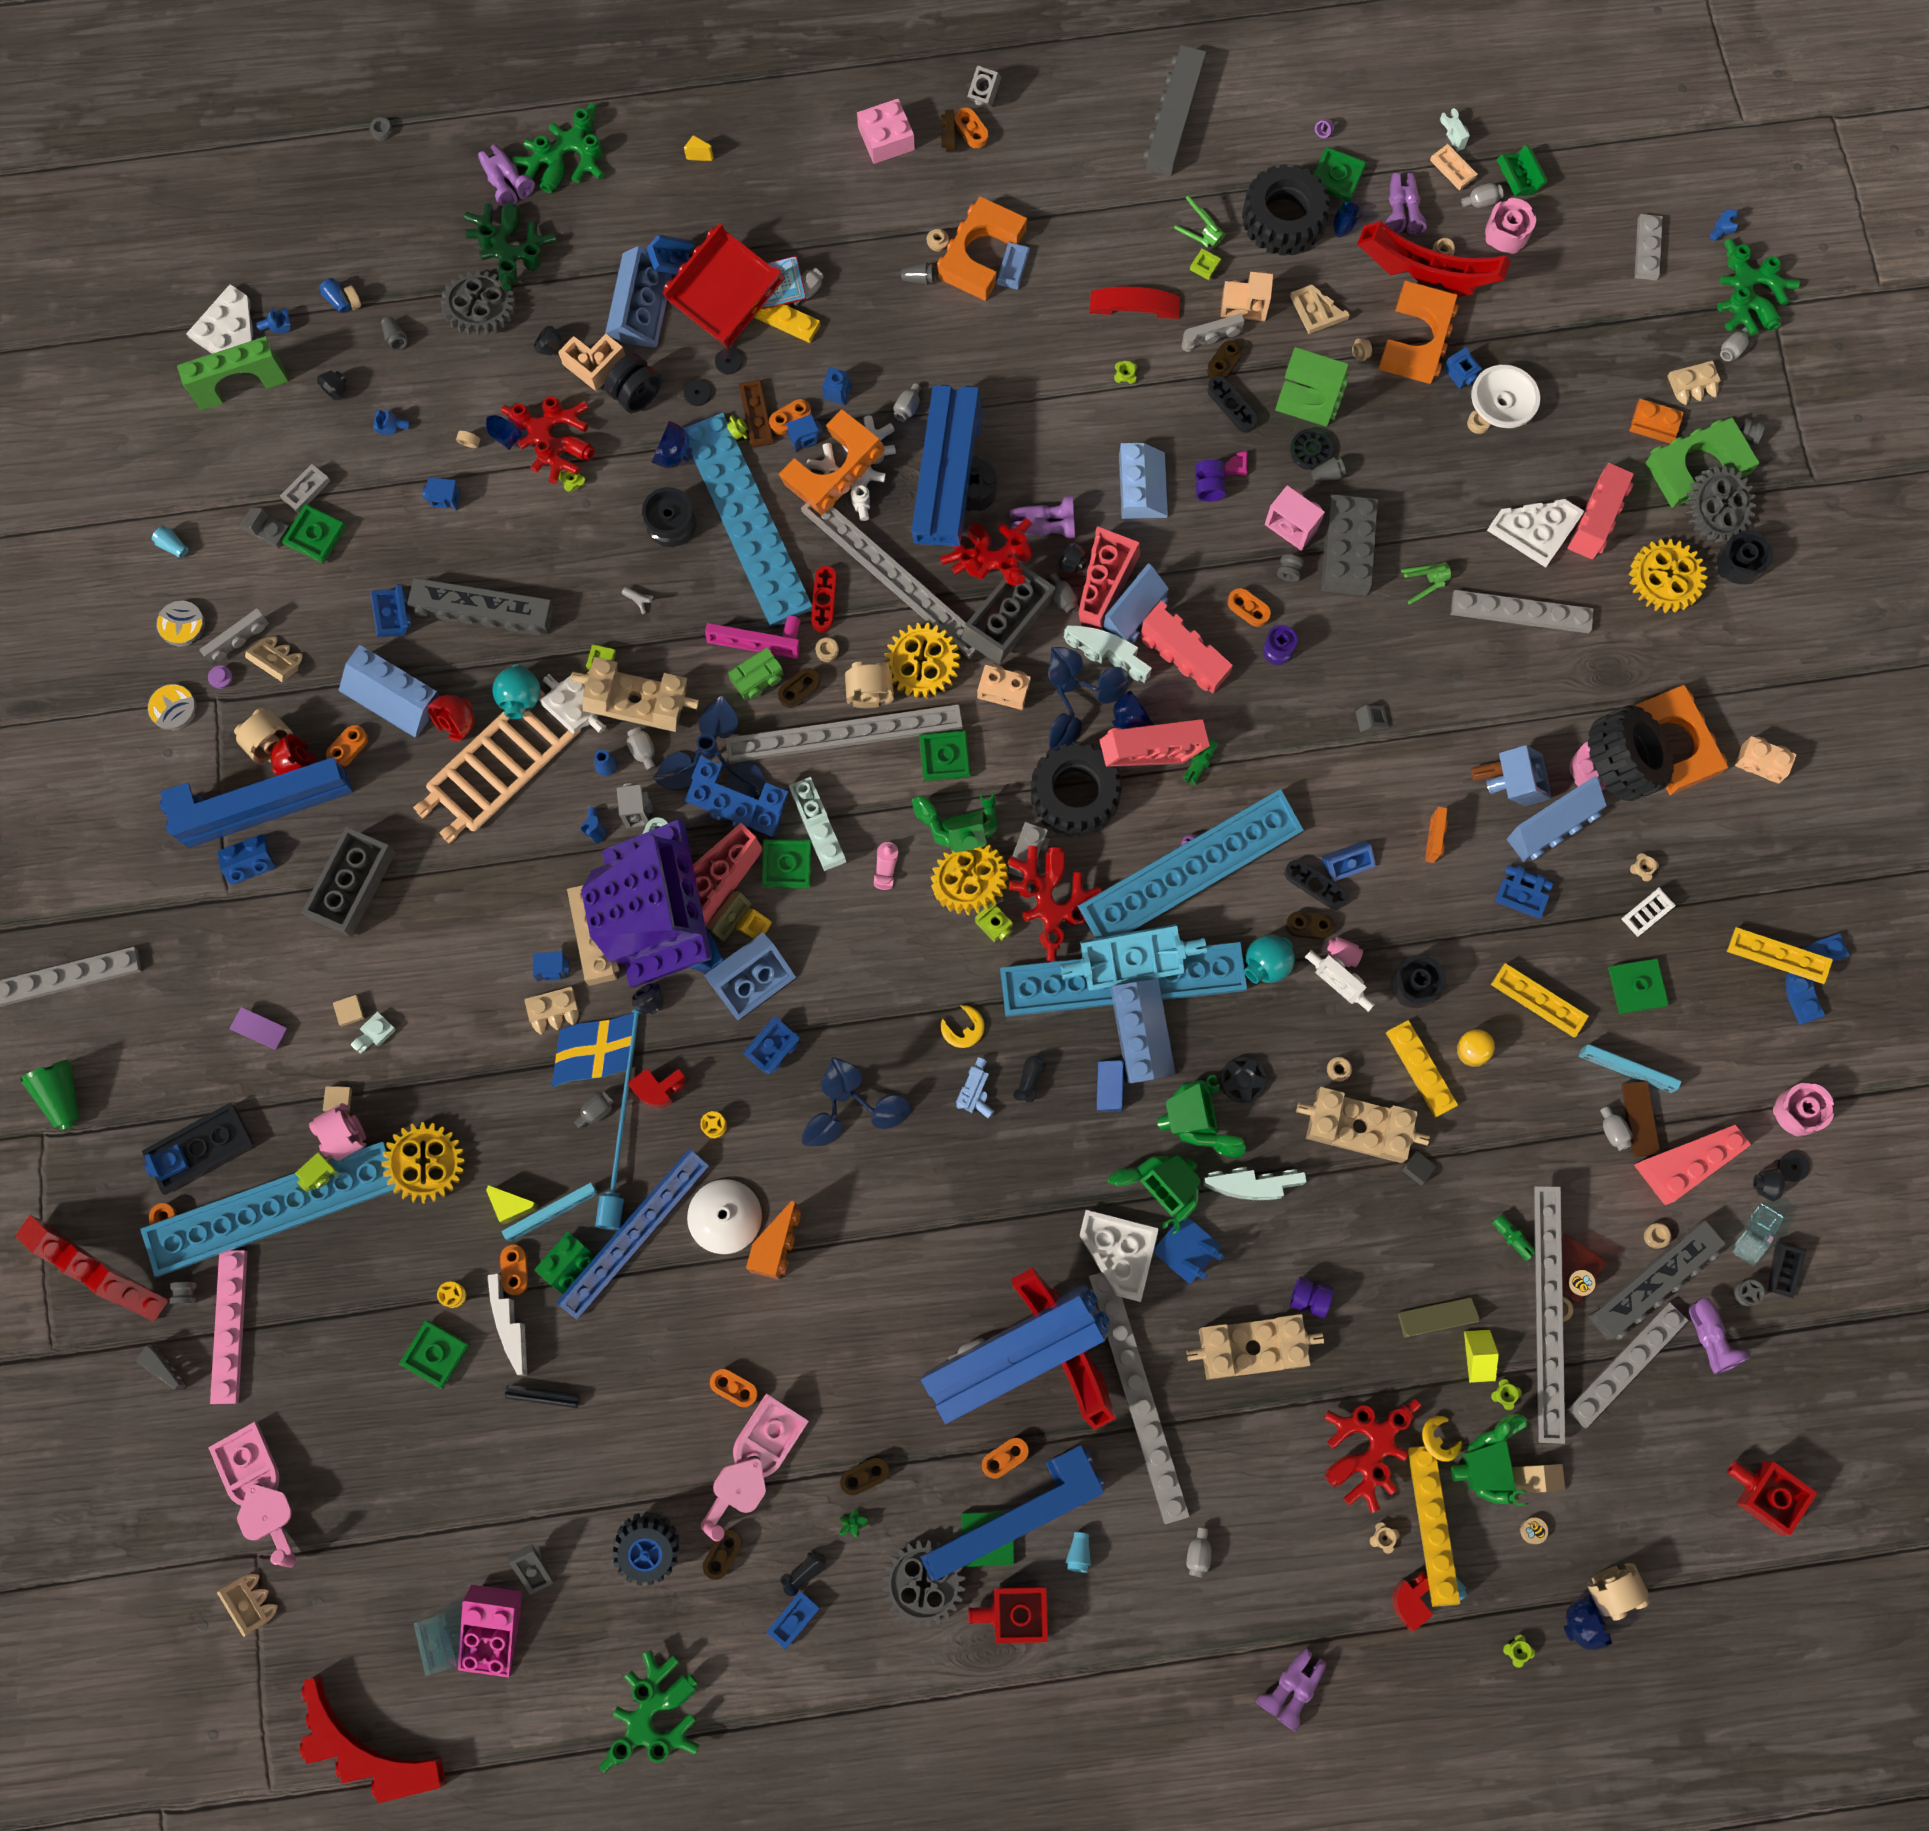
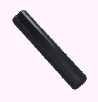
M508 1385L505 1390L506 1399L578 1408L580 1404L579 1394Z

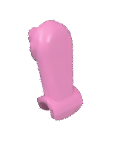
M884 842L877 849L876 875H874V886L878 889L889 890L893 887L894 877L892 876L898 858V848L894 843Z

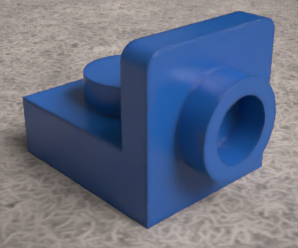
M178 1144L155 1155L150 1153L144 1155L147 1162L144 1166L148 1175L161 1181L189 1168L182 1148Z

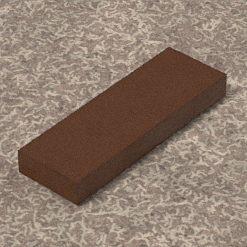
M761 380L740 383L739 388L751 447L756 448L774 444Z
M1648 1081L1622 1084L1621 1088L1627 1122L1633 1135L1631 1139L1633 1157L1659 1155L1660 1148Z

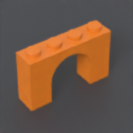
M979 196L976 203H972L969 207L967 219L965 221L962 220L959 224L957 236L955 239L952 238L947 246V253L944 257H940L936 268L938 269V279L986 301L996 284V271L973 261L965 250L973 240L985 236L994 237L1007 244L1008 242L1019 244L1027 230V218Z
M1404 281L1395 311L1424 320L1431 327L1434 339L1422 346H1411L1388 339L1378 370L1431 384L1433 377H1438L1442 363L1438 361L1440 356L1444 357L1448 344L1444 343L1445 337H1450L1453 328L1450 319L1451 317L1455 318L1459 305L1455 304L1457 295Z
M842 409L826 426L831 436L848 449V455L844 464L833 473L819 475L808 470L794 458L778 474L787 488L820 515L830 510L842 494L847 493L851 485L858 478L862 477L872 463L877 461L885 451L877 436Z
M1685 685L1634 705L1649 712L1652 718L1657 720L1659 724L1671 723L1682 727L1692 739L1693 752L1691 757L1673 765V777L1666 787L1670 796L1719 776L1728 768L1725 755L1719 751L1714 734L1709 732L1705 724L1704 715L1698 711L1694 704L1693 694L1687 690Z

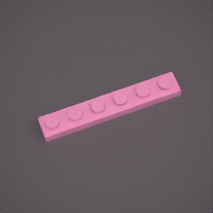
M228 1251L219 1254L210 1404H239L248 1251Z

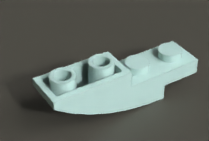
M1067 626L1065 628L1064 638L1066 643L1073 648L1082 650L1084 655L1091 661H1098L1102 664L1107 657L1112 665L1122 667L1136 681L1141 680L1145 683L1150 677L1152 668L1136 657L1138 647L1114 634L1082 626Z
M811 777L789 785L823 870L826 871L846 863L845 856Z
M1247 1167L1233 1169V1174L1223 1175L1222 1171L1208 1173V1177L1202 1181L1203 1186L1226 1196L1248 1200L1281 1199L1284 1196L1283 1188L1304 1185L1306 1177L1305 1172L1298 1173L1297 1169L1283 1171V1176L1273 1177V1173L1262 1174L1258 1176L1259 1180H1256L1254 1170L1247 1171Z

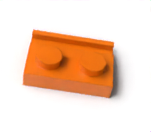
M1639 399L1629 431L1670 444L1676 439L1684 412Z
M1437 807V810L1431 816L1425 862L1435 863L1438 857L1443 855L1445 846L1443 837L1448 824V820H1446L1447 808Z

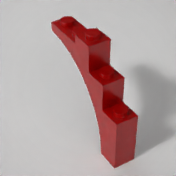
M1382 221L1364 225L1357 243L1390 276L1407 271L1421 285L1429 286L1441 283L1452 294H1456L1457 298L1474 294L1477 286L1504 280L1511 262L1506 255L1494 258H1466L1439 253L1405 239L1391 230Z
M32 1215L28 1216L15 1235L32 1254L54 1264L63 1274L85 1284L94 1294L114 1304L117 1303L155 1322L169 1301L161 1294L145 1287L97 1259L58 1232L52 1225Z
M1033 1267L1011 1279L1014 1289L1034 1315L1056 1304L1058 1297L1061 1296L1055 1288L1051 1289ZM1088 1350L1062 1363V1367L1078 1402L1081 1415L1091 1428L1096 1430L1115 1420L1116 1416L1103 1374L1090 1359Z
M321 1676L303 1681L302 1698L304 1702H307L308 1707L306 1724L312 1734L301 1737L300 1754L302 1759H305L306 1764L337 1757L338 1762L335 1763V1771L337 1777L341 1778V1784L373 1776L374 1781L371 1782V1792L373 1797L377 1798V1804L439 1789L446 1785L442 1757L427 1760L399 1759L381 1754L364 1745L345 1728L335 1715L326 1696Z

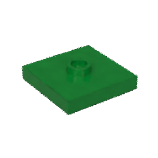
M1325 147L1313 176L1317 175L1322 180L1321 185H1326L1328 189L1327 194L1350 202L1367 162Z
M305 504L282 540V543L324 564L347 525L345 522Z
M966 731L919 735L923 782L970 778Z
M763 840L762 888L810 889L811 840Z
M1658 959L1610 966L1608 968L1619 1015L1669 1006Z
M425 1320L399 1365L440 1389H444L470 1344L429 1320Z
M1006 1512L961 1513V1533L963 1535ZM1013 1541L963 1567L1014 1565Z

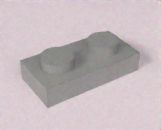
M311 464L280 497L297 513H300L305 504L308 505L330 482V479Z

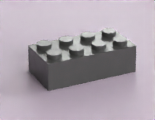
M1331 495L1327 506L1321 591L1367 596L1372 585L1378 499Z
M1019 562L1018 564L1022 569L1025 581L1022 584L1012 586L1004 578L965 624L961 638L999 665L1051 603L1056 589L1055 586Z
M345 827L301 913L312 921L352 938L396 852L383 842Z

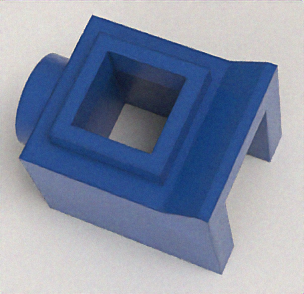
M1465 347L1448 358L1444 370L1458 388L1461 389L1466 385L1472 386L1480 375L1482 368L1469 353L1468 348ZM1460 364L1464 365L1468 371H1465Z
M832 367L828 368L822 385L824 400L846 405L852 387L848 372Z
M812 414L786 423L787 434L795 453L801 447L806 448L817 444V441H820L819 435L823 434L819 421L815 422Z
M428 477L427 485L423 487L422 496L423 499L428 500L432 507L446 509L451 507L457 511L460 488H455L456 480Z
M563 952L533 953V977L537 982L542 979L545 981L562 980V977H566V974L570 973V960L567 959Z

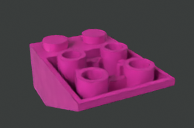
M471 1584L462 1604L459 1671L502 1677L510 1676L521 1614V1591Z

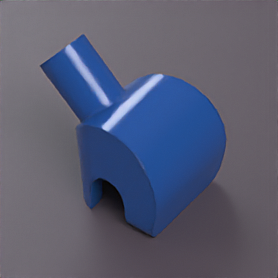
M1729 209L1721 214L1714 224L1715 230L1709 234L1711 240L1716 241L1723 234L1735 233L1738 224L1733 223V220L1737 218V210Z
M272 308L267 319L257 322L258 329L263 331L270 328L274 333H287L290 330L287 308H281L277 312Z
M385 409V412L376 410L373 429L377 433L391 435L396 432V428L408 430L409 420L398 419V416Z
M588 808V818L579 829L587 837H590L592 841L599 844L605 839L607 830L597 818V808Z

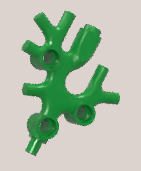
M589 103L586 110L582 108L577 109L573 114L574 126L568 131H563L556 123L550 124L549 130L556 137V141L552 145L545 136H538L534 141L526 139L524 147L532 150L534 154L528 157L513 156V163L516 166H527L528 169L524 175H528L532 179L540 165L547 163L549 166L540 179V187L545 192L552 193V191L557 189L564 174L562 157L565 152L573 150L580 154L581 160L571 179L579 183L584 173L590 171L598 180H601L605 173L596 165L595 160L601 158L603 151L599 138L589 134L593 130L592 122L595 119L594 113L597 106Z
M1732 238L1726 240L1724 245L1728 250L1726 252L1728 257L1727 265L1736 274L1735 276H1721L1719 284L1730 285L1736 289L1727 301L1717 304V309L1719 312L1729 310L1736 314L1725 324V328L1728 331H1732L1739 324H1744L1750 336L1756 335L1759 330L1749 314V309H1753L1757 312L1764 328H1767L1768 331L1777 329L1781 325V317L1770 301L1758 296L1754 292L1753 286L1757 283L1768 285L1773 290L1780 305L1784 306L1789 303L1784 289H1798L1800 281L1784 279L1778 276L1777 273L1780 270L1781 264L1780 260L1775 256L1764 259L1758 269L1752 268L1747 263L1751 256L1750 248L1745 244L1736 246Z
M652 1650L643 1653L642 1656L647 1667V1677L640 1679L632 1670L624 1677L633 1687L632 1696L634 1700L640 1704L635 1711H627L618 1706L616 1707L613 1717L625 1722L627 1730L622 1738H619L612 1744L610 1750L606 1753L608 1757L599 1764V1768L604 1773H607L614 1765L618 1766L621 1762L626 1761L632 1756L634 1748L640 1745L647 1747L648 1757L655 1763L663 1762L670 1755L671 1750L676 1748L696 1755L700 1745L688 1740L685 1736L686 1731L697 1721L691 1713L673 1730L667 1733L658 1732L652 1725V1718L656 1712L681 1706L697 1691L699 1686L698 1681L688 1673L686 1676L682 1675L667 1691L659 1689L660 1682L680 1664L674 1655L662 1666H658ZM642 1686H646L648 1688V1695H643L641 1693ZM621 1744L627 1747L626 1753L620 1751L619 1747ZM658 1745L664 1748L663 1754L657 1752L656 1747Z

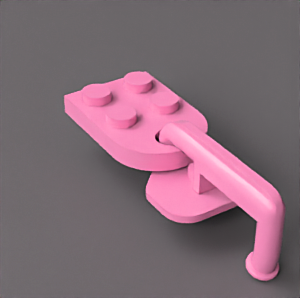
M767 1393L734 1444L733 1457L735 1463L725 1466L714 1483V1493L718 1498L701 1522V1529L714 1541H720L724 1537L723 1528L716 1524L728 1505L744 1513L751 1512L758 1506L766 1492L764 1477L771 1475L780 1467L809 1422Z
M253 1422L208 1448L229 1497L235 1503L241 1505L237 1522L244 1537L256 1541L271 1534L277 1548L270 1558L272 1564L291 1568L296 1565L297 1560L282 1526L289 1522L292 1510L286 1495L277 1491L279 1485L278 1468L259 1424Z

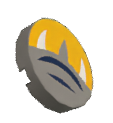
M184 600L174 601L166 605L160 611L157 618V630L160 636L170 645L177 647L192 644L196 638L199 639L205 629V618L200 609L193 603Z
M177 684L158 688L151 695L148 702V714L151 720L161 729L172 731L186 727L194 719V712L197 708V702L193 694L184 686Z

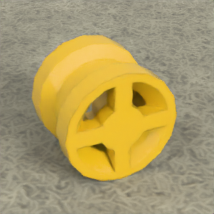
M708 1112L701 1119V1129L710 1138H719L727 1130L726 1120L718 1112Z
M445 1282L439 1287L437 1298L442 1305L457 1308L465 1302L466 1290L458 1283Z

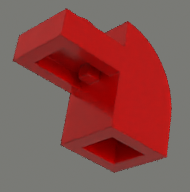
M646 1069L629 1081L628 1085L644 1104L653 1108H663L673 1104L668 1095L681 1091L685 1087L684 1083L687 1079L678 1069L658 1083L651 1072Z
M1423 1571L1411 1580L1413 1583L1411 1586L1407 1581L1400 1580L1393 1592L1394 1610L1408 1630L1413 1632L1433 1616L1432 1612L1420 1599L1430 1590L1427 1573Z

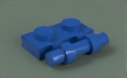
M1507 865L1504 874L1512 876V881L1506 878L1502 879L1494 902L1540 919L1549 895L1540 891L1542 888L1550 891L1553 882L1545 879L1543 875L1537 874L1536 876L1526 872L1525 868L1520 866L1516 868ZM1521 880L1533 884V888L1521 885Z

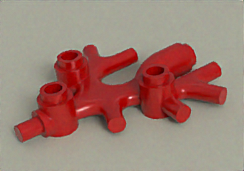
M549 396L543 401L544 415L539 418L532 417L528 407L523 404H515L512 408L503 405L501 413L507 415L508 419L514 422L519 430H528V436L517 442L519 447L523 450L532 444H536L534 449L537 459L530 468L535 473H538L543 466L551 465L548 480L550 483L557 484L562 470H567L574 475H578L581 468L560 457L562 452L566 451L584 461H589L594 456L595 449L592 447V444L574 436L556 438L550 433L552 427L559 423H566L586 432L589 424L578 419V415L589 409L585 401L571 409H562L560 401L553 396Z
M1025 518L1014 529H1010L1005 523H1001L998 526V530L1008 541L1004 547L996 551L990 550L992 544L990 533L982 524L973 523L968 527L967 535L976 546L967 549L962 543L960 546H952L955 551L940 556L943 565L961 560L951 567L955 575L966 570L969 575L977 576V578L983 580L992 569H1000L1008 584L1012 586L1022 584L1025 581V577L1017 560L1026 562L1032 557L1033 550L1026 535H1024L1026 530L1032 525V522Z
M1028 846L1027 861L1024 862L1011 856L1007 862L1008 865L1016 868L1024 875L1022 881H1010L1009 890L1019 891L1021 896L1025 898L1036 897V907L1023 912V918L1026 922L1036 918L1042 919L1045 930L1040 934V942L1044 949H1047V961L1056 962L1057 950H1060V944L1064 939V934L1060 929L1061 923L1065 920L1068 925L1075 926L1085 922L1086 920L1078 905L1102 891L1100 887L1084 890L1082 887L1083 873L1074 872L1071 899L1064 904L1057 903L1052 897V891L1060 882L1064 873L1065 853H1063V848H1049V851L1046 852V872L1043 876H1040L1037 873L1038 846ZM1027 885L1030 886L1031 891L1027 890ZM1048 935H1051L1052 941L1048 939Z
M1416 1399L1407 1406L1402 1405L1399 1409L1390 1411L1387 1415V1421L1382 1423L1375 1421L1374 1412L1368 1406L1354 1408L1350 1417H1342L1327 1410L1324 1419L1333 1423L1338 1428L1337 1433L1327 1441L1333 1450L1353 1433H1363L1370 1440V1448L1366 1453L1350 1454L1340 1458L1326 1470L1327 1473L1324 1475L1329 1484L1335 1488L1337 1485L1341 1486L1354 1473L1361 1472L1363 1474L1362 1482L1343 1498L1349 1506L1360 1497H1364L1370 1512L1378 1511L1380 1507L1375 1494L1376 1486H1383L1390 1495L1398 1489L1390 1479L1388 1466L1382 1462L1389 1455L1403 1461L1406 1460L1409 1452L1398 1447L1394 1441L1396 1434L1410 1425L1411 1420L1414 1418L1413 1414L1421 1408L1420 1403ZM1360 1412L1365 1414L1364 1421L1358 1418ZM1396 1415L1401 1418L1400 1424H1396L1394 1421ZM1375 1469L1380 1470L1381 1475L1379 1478L1374 1476Z

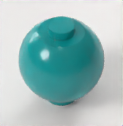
M512 665V667L501 671L495 678L492 689L493 697L498 706L505 710L504 715L506 717L521 719L524 716V710L527 712L537 704L540 697V684L536 676L527 670L525 666Z
M1264 935L1254 940L1246 954L1248 967L1244 969V973L1247 978L1255 984H1258L1260 981L1275 983L1285 979L1292 971L1295 962L1292 943L1287 938L1277 935Z

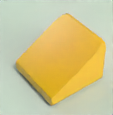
M694 135L684 147L686 159L712 161L714 159L711 145Z
M748 909L737 924L736 929L754 939L762 932L765 934L772 921L756 910Z

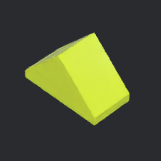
M489 1185L486 1189L498 1220L504 1225L536 1211L539 1206L532 1201Z
M1464 1331L1469 1383L1496 1381L1499 1354L1491 1331Z

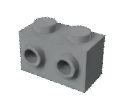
M626 783L623 787H618L619 815L626 829L646 826L650 820L649 813H653L652 802L649 799L648 792H644L641 785L636 783Z
M1025 822L1013 856L1025 862L1028 858V846H1038V873L1042 860H1039L1042 851L1046 852L1050 841L1047 838L1048 830ZM1009 865L1008 873L1024 878L1022 872Z

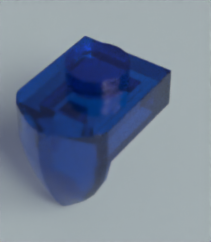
M1344 202L1338 208L1334 219V230L1337 237L1348 234L1361 219L1364 211L1359 209L1360 207L1357 204Z
M499 415L486 417V429L490 437L510 450L523 432Z

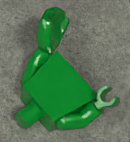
M992 791L989 799H984L983 793L980 794L982 806L985 808L984 811L980 810L939 820L934 805L927 797L918 796L912 799V806L916 817L926 826L930 827L935 842L938 845L949 847L955 853L986 846L987 839L997 830L996 812L993 808L996 805V801Z
M1211 1075L1207 1078L1206 1082L1198 1080L1183 1083L1173 1094V1097L1166 1101L1168 1114L1157 1118L1160 1130L1166 1131L1171 1129V1132L1180 1137L1183 1142L1197 1146L1213 1147L1215 1151L1226 1157L1237 1159L1242 1157L1246 1151V1145L1242 1138L1224 1134L1215 1135L1219 1132L1211 1094L1218 1093L1220 1085L1212 1086L1210 1083L1217 1082V1077Z
M1154 1156L1137 1168H1121L1107 1178V1183L1115 1184L1116 1186L1131 1185L1140 1181L1171 1216L1176 1214L1174 1219L1166 1220L1163 1223V1229L1170 1222L1174 1224V1230L1170 1235L1177 1233L1180 1229L1179 1223L1185 1221L1196 1209L1199 1196L1197 1187L1201 1181L1195 1174L1198 1170L1197 1164L1189 1159L1184 1161L1180 1156H1175L1171 1159L1167 1156Z
M1521 1414L1509 1415L1500 1420L1493 1431L1482 1433L1468 1445V1452L1462 1455L1464 1464L1451 1466L1454 1482L1467 1480L1469 1490H1475L1478 1497L1494 1504L1514 1503L1517 1506H1527L1528 1503H1521L1519 1501V1495L1521 1493L1528 1494V1492L1516 1490L1507 1441H1504L1527 1427L1526 1417Z

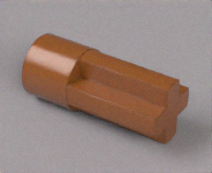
M1501 761L1472 767L1473 781L1503 775Z

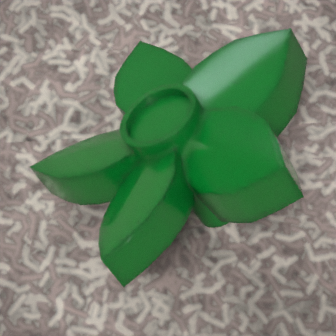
M855 1509L851 1512L850 1518L839 1517L844 1525L839 1534L842 1536L851 1531L854 1537H858L859 1528H864L868 1524V1520L860 1517L858 1510Z

